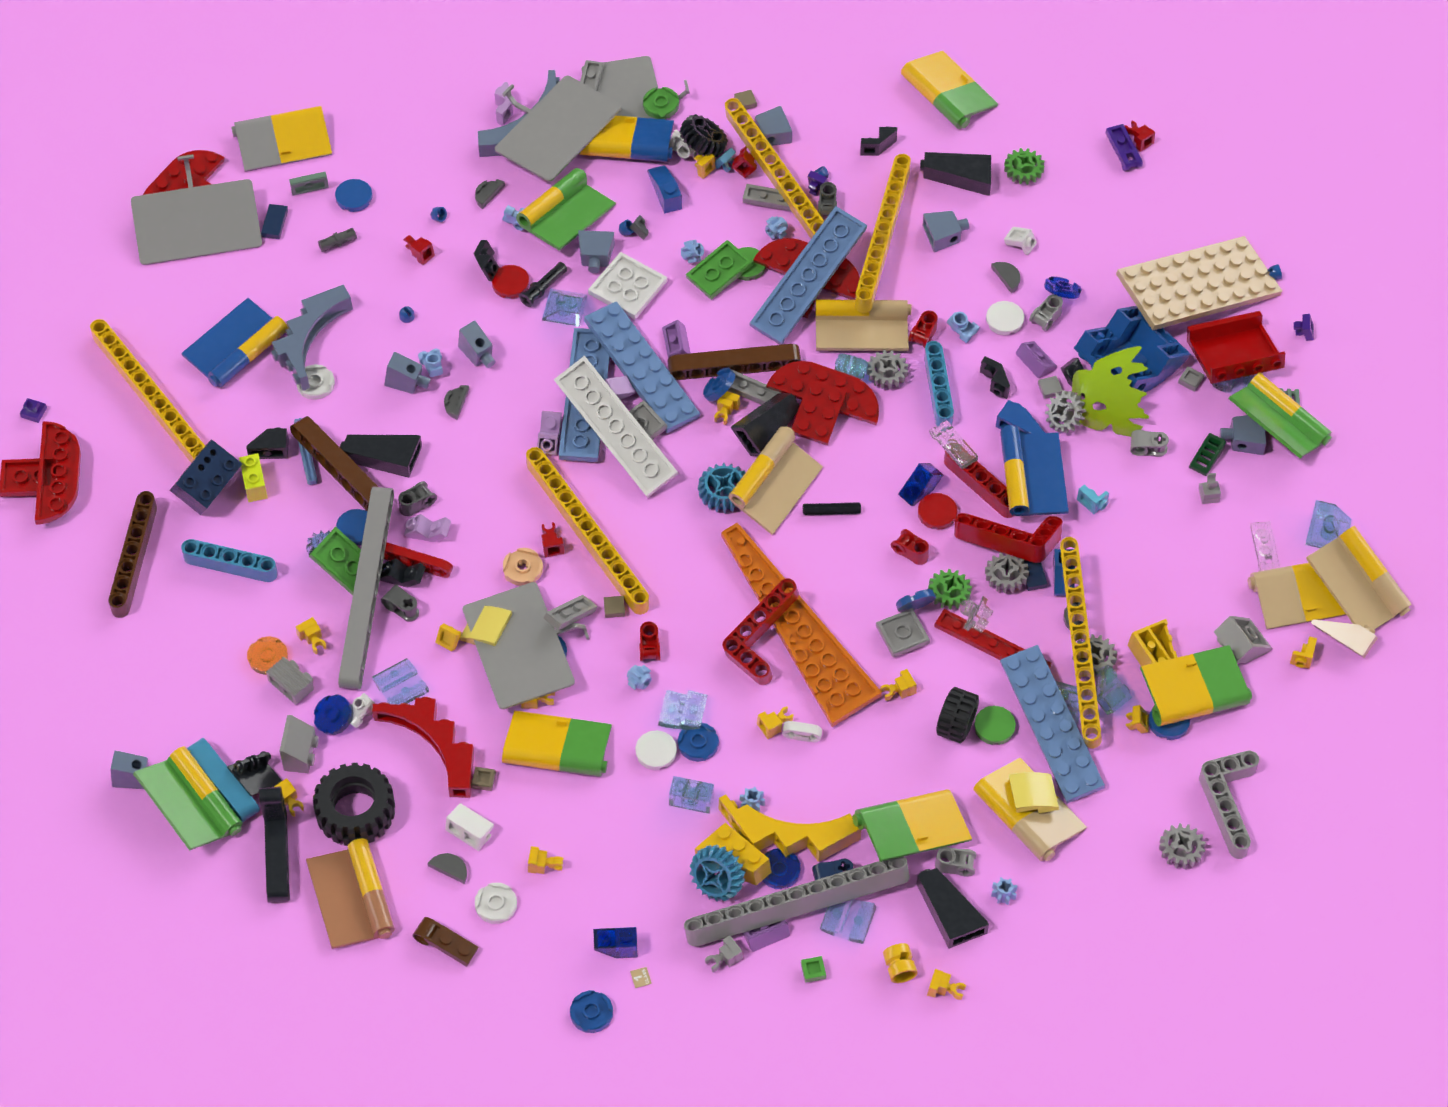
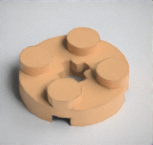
M518 548L513 553L509 552L503 560L505 579L518 586L531 582L536 583L543 573L542 559L536 551L530 548ZM526 564V569L521 570L518 568V566Z

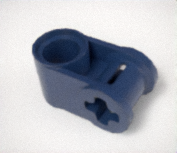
M844 858L818 863L812 867L814 880H818L854 868L853 863L849 859Z

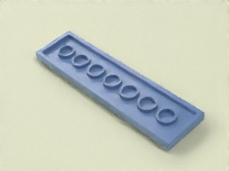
M835 206L750 321L749 325L776 343L783 344L866 231L867 225Z
M617 301L584 316L586 325L623 375L628 377L640 398L667 424L666 433L700 418L698 409Z
M574 328L570 366L585 356L604 380L608 379L609 354L590 329ZM566 396L559 460L598 462L601 439Z
M1035 645L1001 659L1000 663L1066 804L1104 789L1105 784L1039 646Z

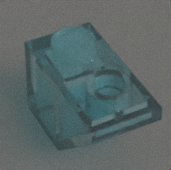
M1107 664L1097 670V702L1104 712L1109 715L1133 697L1130 694L1129 688L1122 684L1112 667Z

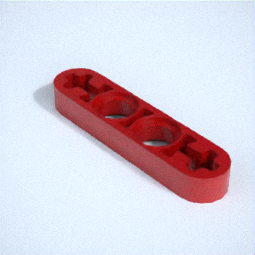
M386 542L385 560L390 561L397 558L407 567L422 563L426 566L425 572L443 578H448L453 570V565L444 559Z

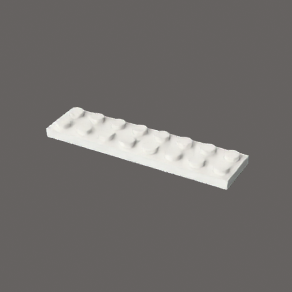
M585 356L554 379L559 388L647 498L679 474Z

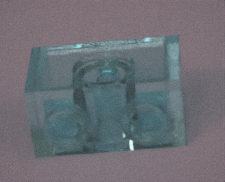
M673 776L669 790V806L710 814L714 799V784Z

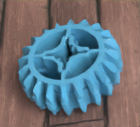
M724 462L722 466H718L717 463L714 465V468L709 466L707 471H703L702 477L699 478L698 491L703 504H708L709 510L715 507L716 512L719 509H723L724 513L727 509L733 512L734 507L738 508L730 501L729 494L735 487L733 483L740 481L746 473L745 470L741 471L739 466L733 468L732 463L726 466ZM709 486L713 487V490H715V493H713V492L709 489Z
M718 844L701 848L693 856L689 866L692 869L689 875L694 877L691 882L697 884L696 889H701L702 895L707 894L709 900L715 898L716 902L726 901L736 896L742 889V884L745 881L743 877L745 871L741 870L743 864L737 861L739 856L734 857L732 855L733 850L727 852L726 846L720 848Z

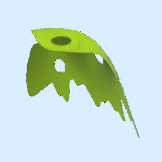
M1141 346L1127 348L1097 360L1092 370L1084 369L1075 372L1073 375L1072 392L1077 393L1079 396H1081V393L1085 394V399H1080V401L1085 402L1082 409L1086 410V412L1082 413L1085 419L1079 420L1081 425L1094 430H1103L1112 424V431L1115 434L1131 437L1133 431L1142 430L1143 426L1134 424L1129 419H1149L1144 410L1138 406L1141 398L1146 396L1147 393L1130 387L1129 385L1132 380L1127 379L1130 374L1148 369L1143 363L1131 362L1142 349ZM1113 368H1122V372L1120 374L1113 375L1111 373V369ZM1095 402L1103 403L1106 409L1095 410L1093 409V404Z

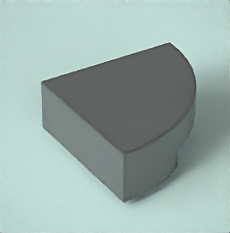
M639 215L629 228L644 240L648 236L649 231L644 224L646 222L645 219Z

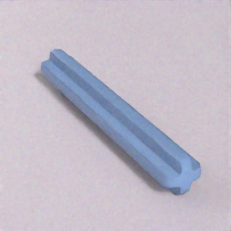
M302 418L295 419L293 422L295 423ZM298 442L307 484H317L318 480L312 455Z

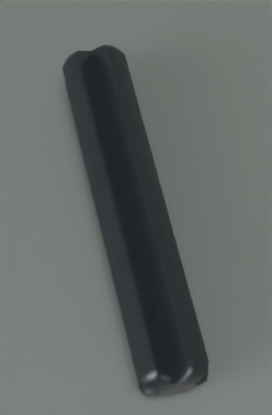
M804 503L802 512L803 515L860 514L861 503Z

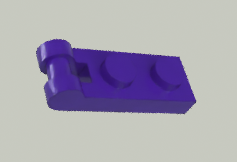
M1124 124L1106 128L1105 133L1121 162L1122 169L1127 171L1131 167H1142V159Z

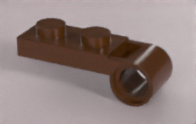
M429 917L422 919L412 935L417 942L425 946L430 944L466 967L479 948Z

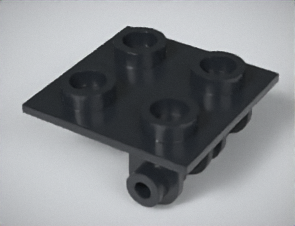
M262 751L258 755L248 756L244 760H237L234 764L227 766L250 796L259 794V788L274 787L282 781L268 764L271 754L266 751Z

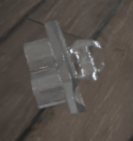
M982 596L978 605L968 599L961 602L960 612L968 616L963 627L967 631L973 627L981 633L989 623L987 620L991 617L994 610L986 605L988 599L985 596Z

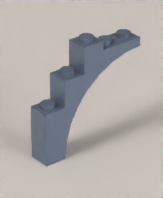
M548 70L545 90L533 108L560 81V77H556L555 70ZM527 113L507 125L478 131L479 157L501 156L495 152V146Z
M344 284L301 300L303 307L300 309L301 316L287 321V337L272 342L274 350L271 351L274 361H278L281 367L286 366L289 372H293L292 377L295 384H299L303 391L310 389L305 371V362L311 343L327 324L353 310L351 297Z

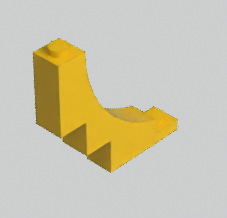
M726 794L719 797L718 809L737 833L759 851L775 844L785 859L807 847L815 859L820 862L861 840V830L854 825L850 813L821 823H791L766 816L747 804L738 808L735 801L730 800Z

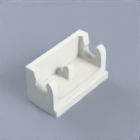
M461 803L446 817L445 830L477 851H480L492 836L490 832L494 828V824Z

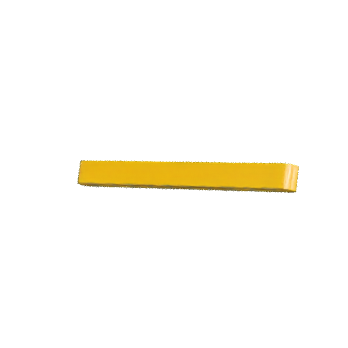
M736 98L728 99L725 102L727 120L773 186L784 198L785 203L789 205L790 210L808 236L812 239L816 233L815 231L823 224V218L742 103Z
M907 154L895 156L856 290L855 308L861 313H867L873 307L910 175L911 158Z
M103 319L94 320L90 324L94 342L187 459L192 462L204 448V443L108 323Z
M538 447L528 449L526 452V463L530 473L619 594L624 596V600L635 614H645L649 610L648 592L545 453Z
M1066 537L1060 543L1082 736L1086 746L1094 749L1102 743L1079 545L1075 538ZM1069 547L1074 548L1072 551H1066L1065 549ZM1071 565L1076 566L1075 569H1068ZM1071 584L1079 585L1076 588L1069 587ZM1074 602L1081 603L1079 606H1072ZM1078 620L1083 621L1080 625L1074 624ZM1079 639L1085 640V642L1082 644L1076 643V641ZM1080 658L1088 659L1086 662L1078 661ZM1082 677L1090 678L1088 681L1080 680ZM1089 695L1092 696V699L1084 700L1083 697ZM1089 714L1095 716L1093 719L1090 720L1085 718V716ZM1089 734L1097 735V737L1093 739H1090L1087 736Z

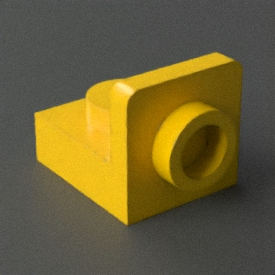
M1309 636L1308 643H1303L1301 652L1293 651L1290 664L1299 668L1310 669L1317 638Z

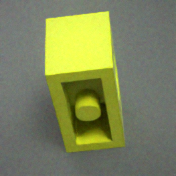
M259 454L239 457V461L242 463L241 471L248 502L268 499Z

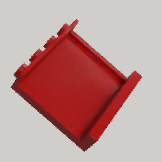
M1260 311L1187 326V343L1211 384L1285 368L1286 353L1285 351L1278 352L1262 325L1263 315Z

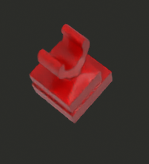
M1133 120L1131 121L1132 128L1124 125L1128 134L1134 136L1136 149L1140 152L1154 144L1155 131L1144 124L1138 128L1137 123Z
M746 146L740 150V154L734 158L732 168L744 178L757 169V164L754 163L755 158L751 153H748Z
M411 235L403 239L408 243L405 247L411 250L412 256L417 258L418 263L424 265L435 256L432 242L423 237L415 240Z
M552 522L551 529H546L545 525L542 524L543 535H541L544 557L564 554L562 537L557 538L555 523Z

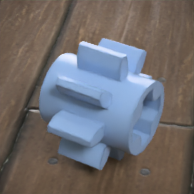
M772 216L766 221L768 225H766L765 231L770 238L777 240L787 235L788 224L784 218Z
M696 239L684 242V247L681 248L682 258L688 260L689 264L701 261L700 257L704 254L703 245L697 243Z
M634 665L626 675L629 681L628 685L634 690L636 688L645 689L652 681L650 677L651 670L645 665L642 667Z
M755 786L750 789L745 788V795L741 794L739 796V801L742 802L741 807L747 804L760 812V805L765 806L764 792H759Z
M1000 877L998 883L993 882L992 888L994 890L991 893V897H996L998 904L1001 902L1009 905L1011 899L1016 900L1017 894L1015 892L1018 886L1012 884L1011 878L1007 880Z

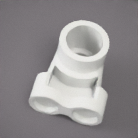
M675 130L671 137L670 147L673 148V151H677L681 158H688L689 156L694 158L697 152H693V149L683 142L684 139L680 137V132Z
M363 693L360 697L355 698L349 707L346 706L340 714L351 725L358 728L363 723L362 719L364 716L367 717L373 714L372 709L375 702L367 694Z

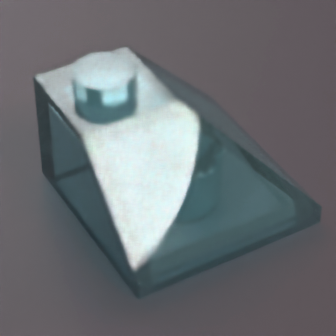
M550 288L542 321L580 327L588 294Z
M1316 500L1305 545L1322 548L1351 527L1352 519L1336 504Z

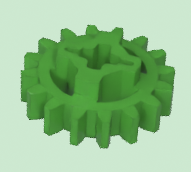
M1020 148L1019 152L1013 150L1012 154H1007V159L1004 162V172H1007L1008 178L1013 177V182L1019 180V184H1022L1025 181L1028 185L1029 181L1032 180L1035 183L1036 179H1041L1042 173H1044L1045 161L1041 160L1042 155L1036 156V151L1029 152V148L1026 151Z
M948 569L946 573L940 570L939 575L934 573L928 585V589L933 590L936 596L934 604L941 603V608H944L946 605L949 610L952 609V606L959 609L960 603L966 605L967 600H970L972 591L970 579L965 580V574L958 575L959 570H956L954 573L951 572V569Z

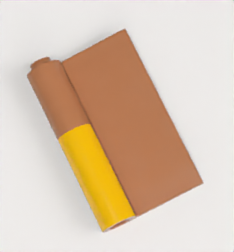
M361 838L350 842L347 850L306 859L332 949L378 938L386 939L392 935L395 928L367 839Z

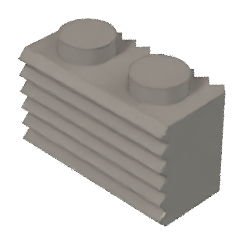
M282 657L279 662H276L273 667L267 670V678L286 698L297 705L314 690V680L309 673H302L294 660L289 661Z

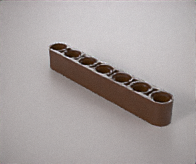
M781 344L676 354L670 356L667 362L669 372L675 380L717 377V372L724 368H730L741 374L777 371L786 364L801 361V355L797 344Z
M305 416L292 424L290 431L294 438L368 512L372 487H378L374 481L309 416Z
M149 491L140 492L136 498L108 602L111 612L117 618L127 616L130 611L155 520L157 505L153 493Z

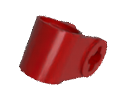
M927 310L921 314L910 332L909 342L914 341L925 348L926 344L932 340L938 323V316L934 311Z
M903 529L897 540L891 542V548L914 564H925L929 559L928 542L916 536L910 530Z
M646 621L640 626V662H643L644 659H657V661H661L658 627L652 621ZM648 632L653 633L652 635H645Z

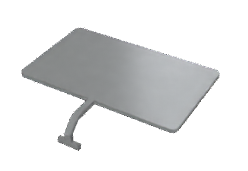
M649 56L604 62L597 91L622 105L621 111L616 116L652 118L645 113L643 108V97L652 88L657 87L659 89L651 58ZM687 79L684 80L685 90L678 95L679 100L690 94Z
M567 75L531 110L514 99L511 95L514 85L511 84L502 93L503 97L507 96L516 108L527 113V115L495 146V152L540 178L551 182L621 111L622 105Z
M193 154L177 157L178 161L184 160L188 188L131 198L138 253L142 265L262 246L252 181L244 179L193 187L189 159H194Z
M531 582L463 606L462 610L470 631H472L484 606H493L512 611V616L496 646L474 640L500 709L504 710L575 684V679L557 635L577 628L582 629L586 639L589 640L587 628L584 624L572 623L560 630L552 627L544 619L548 610L537 583Z

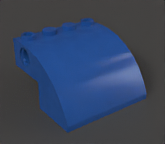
M1137 306L1117 309L1106 327L1085 330L1074 346L1078 356L1086 360L1091 365V369L1097 360L1127 348L1141 346L1142 349L1131 362L1143 363L1148 369L1130 374L1127 379L1132 380L1129 385L1130 387L1143 392L1150 391L1169 378L1191 355L1164 328L1152 330ZM1121 367L1111 369L1113 375L1122 372Z

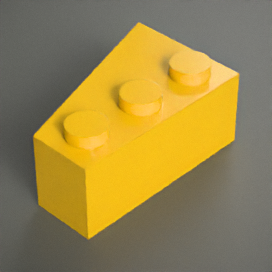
M1167 619L1132 632L1127 646L1141 666L1177 658L1176 651H1174L1172 645V636L1169 635Z
M727 823L721 825L694 848L695 854L701 848L717 844L720 848L726 846L727 852L733 850L732 855L734 857L739 856L737 861L743 864L741 870L745 871L743 876L745 882L755 886L772 873L769 858Z

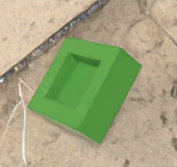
M822 956L801 960L805 983L826 979Z

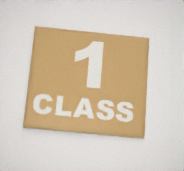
M647 967L630 971L635 988L652 984Z

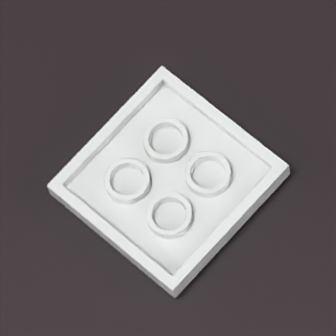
M620 252L588 289V294L607 305L617 301L627 316L635 320L667 283V277Z

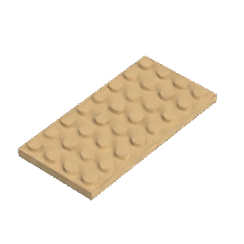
M1245 236L1120 268L1116 272V276L1152 330L1274 298L1282 293V289L1276 280L1269 275L1270 272Z

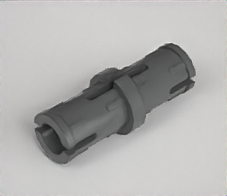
M352 227L340 233L335 232L332 236L319 240L318 245L321 252H324L336 246L341 247L342 244L357 239V235Z

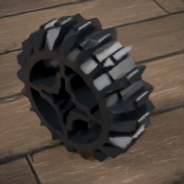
M697 114L690 115L681 124L680 137L684 139L683 142L689 148L693 149V152L696 151L699 155L709 156L712 154L718 157L726 149L727 135L723 129L719 128V125L709 120L708 117L704 118L702 115L698 116Z

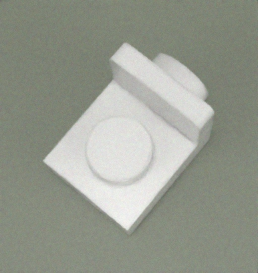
M1012 227L1004 238L1006 245L1022 247L1025 255H1029L1037 244L1032 230L1027 228Z

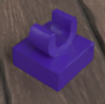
M810 171L807 176L809 193L816 196L820 186L828 182L827 177Z
M1310 313L1302 314V321L1294 322L1296 336L1304 335L1306 341L1314 340V324Z
M27 398L20 411L21 418L39 423L47 409L46 403Z

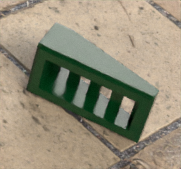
M1209 433L1191 461L1189 468L1207 476L1224 451L1226 441ZM1199 461V462H1201V463L1207 465V467H1204L1203 465H1201V464H1199V463H1197V462Z

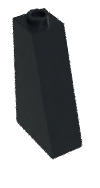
M925 152L924 159H920V171H923L924 179L990 196L991 155Z
M778 393L733 424L731 429L750 456H759L780 427H787L797 414L800 405L792 393Z
M347 434L345 441L341 442L340 448L357 465L409 478L422 449V441L420 435Z
M938 868L932 870L925 869L917 875L916 885L948 949L988 933V921Z

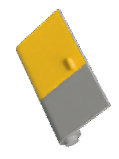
M322 106L234 122L235 126L231 127L233 138L237 137L245 172L332 155Z

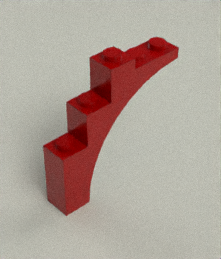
M415 698L414 705L408 703H401L400 705L389 704L386 702L373 704L374 721L405 727L420 735L435 749L447 771L449 797L471 798L474 746L467 742L455 743V721L448 719L436 720L437 703L435 698Z

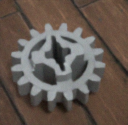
M883 350V354L876 352V356H870V361L867 362L866 375H869V381L874 380V386L881 384V389L885 386L891 389L892 385L899 387V382L904 383L905 377L908 376L906 358L900 359L901 354L894 355L893 350L890 353Z
M1062 390V394L1056 392V398L1050 397L1051 404H1046L1049 408V411L1045 412L1046 415H1049L1046 422L1051 423L1049 427L1057 432L1068 433L1069 430L1074 432L1075 425L1081 426L1079 420L1085 419L1082 416V413L1086 412L1085 409H1082L1085 402L1080 401L1081 396L1076 395L1074 392Z
M1000 552L998 558L993 555L992 561H987V567H985L986 581H990V587L995 585L996 591H999L1001 588L1004 593L1007 592V589L1014 593L1015 588L1020 590L1022 589V584L1026 585L1029 575L1028 564H1024V559L1018 560V557H1012L1008 554L1004 556Z
M1091 634L1090 644L1095 676L1098 677L1100 672L1106 675L1107 669L1112 671L1113 665H1116L1117 651L1114 650L1115 644L1109 645L1110 639L1102 640V635L1095 638L1094 634ZM1084 639L1083 642L1081 640L1077 641L1078 644H1082L1085 642ZM1080 658L1078 661L1086 662L1088 659Z
M1179 823L1178 828L1171 825L1170 830L1165 829L1163 836L1160 837L1159 842L1161 844L1159 845V850L1163 851L1161 857H1168L1167 864L1174 862L1175 868L1179 864H1182L1183 869H1186L1187 864L1194 867L1195 861L1199 863L1205 853L1206 842L1202 841L1203 834L1197 835L1198 829L1190 830L1189 824L1186 828H1183L1181 823ZM1172 838V843L1169 846L1168 842ZM1194 846H1196V851L1192 853Z

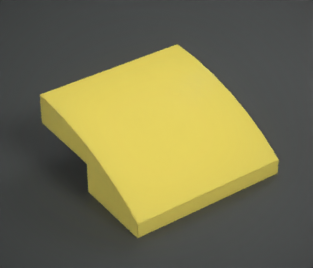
M484 606L472 631H470L467 624L460 636V640L475 645L474 640L496 646L512 616V611L493 606Z
M1041 772L1009 774L1017 813L1035 809L1038 810V814L1059 810L1051 774Z

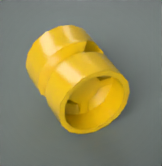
M895 944L883 951L891 982L904 983L917 976L918 972L912 960L913 956L908 944Z

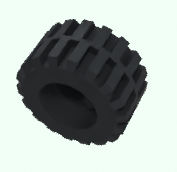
M954 686L949 691L941 709L936 727L937 735L961 744L968 736L979 705V695Z

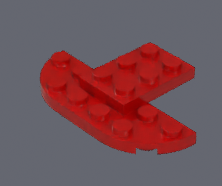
M193 150L179 155L193 154L194 159H189L193 187L211 185L206 180L224 162L225 158L216 152L208 150ZM176 157L147 187L143 195L188 188L184 160L178 161Z
M794 238L772 241L761 248L754 257L753 262L785 275L808 242ZM845 258L823 289L850 300H856V290L860 280L857 269ZM816 299L803 315L804 318H809Z
M797 361L786 364L778 369L766 385L768 389L780 393H792L797 399L802 400L792 426V430L797 436L827 446L839 413L877 426L879 417L877 398L864 381L852 375L817 363Z
M43 421L40 458L7 459L1 462L0 497L36 496V525L50 523L62 517L71 509L77 499L81 450L76 436L61 424Z

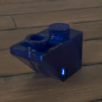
M919 463L898 495L910 506H915L935 489L944 474L931 463Z
M637 927L593 929L594 951L616 959L638 958Z

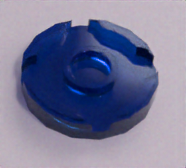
M1051 276L1046 278L1044 282V288L1059 297L1077 299L1082 292L1081 286L1077 283L1072 285L1068 279L1063 277Z
M339 694L328 695L320 700L314 709V724L318 730L327 735L342 733L352 721L353 707L348 699Z
M772 849L764 854L769 858L772 872L762 880L768 887L774 889L788 888L798 881L801 868L800 861L794 853L785 857L780 849Z

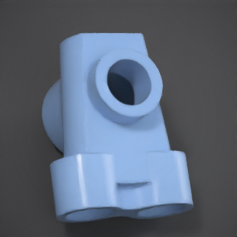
M507 205L502 220L513 224L517 230L522 231L524 228L518 224L516 216L524 208H520L517 211L515 208Z
M960 311L954 312L946 322L954 332L960 335L959 338L965 343L980 329V326L975 322H969L967 315Z
M435 348L430 352L422 351L418 354L420 363L425 366L430 377L443 374L442 354L439 349Z

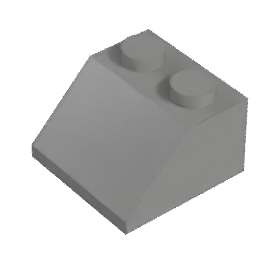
M1229 616L1214 631L1218 637L1217 641L1221 646L1230 645L1237 663L1247 664L1273 649L1250 618Z
M287 715L279 750L283 769L289 772L309 774L310 766H314L315 754H313L314 748L318 747L319 736L316 735L313 726L293 715Z

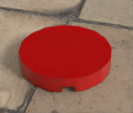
M502 266L498 269L492 280V288L502 298H518L521 292H525L529 288V275L520 266Z
M931 493L920 500L918 518L926 527L931 529L932 527L937 528V530L945 529L955 522L957 505L948 495Z

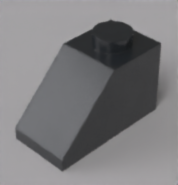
M276 427L266 429L246 446L247 454L253 455L258 453L259 459H288L289 436L287 428Z

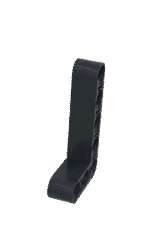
M281 786L259 788L260 807L265 828L268 903L290 901L288 823Z

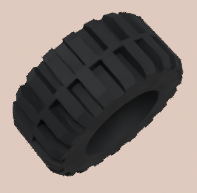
M358 762L351 763L352 765L346 766V763L342 764L339 769L333 768L329 770L328 776L323 775L320 779L321 784H317L315 787L313 808L320 830H323L324 835L327 838L332 837L335 843L340 844L342 841L344 846H348L350 842L361 838L367 839L368 843L375 841L374 838L376 836L379 838L385 834L384 829H389L392 824L391 820L395 817L394 808H396L392 786L385 774L381 775V771L376 767L371 769L369 764L363 763L362 766L358 765ZM352 793L366 794L374 800L371 807L359 815H343L335 810L338 801Z

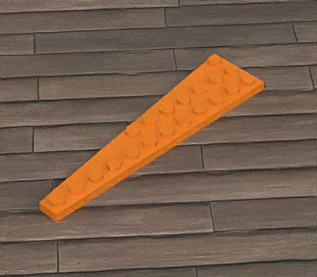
M738 522L721 532L722 539L758 601L761 602L780 581L785 579L784 576ZM787 588L784 592L790 593L793 589ZM799 595L797 600L777 619L773 627L831 727H834L881 697L882 692ZM772 603L770 607H777L779 603Z

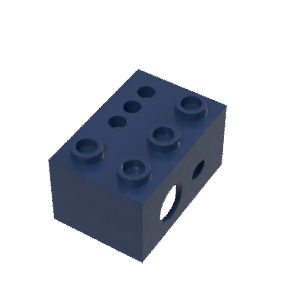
M211 439L169 491L201 515L242 466V463Z

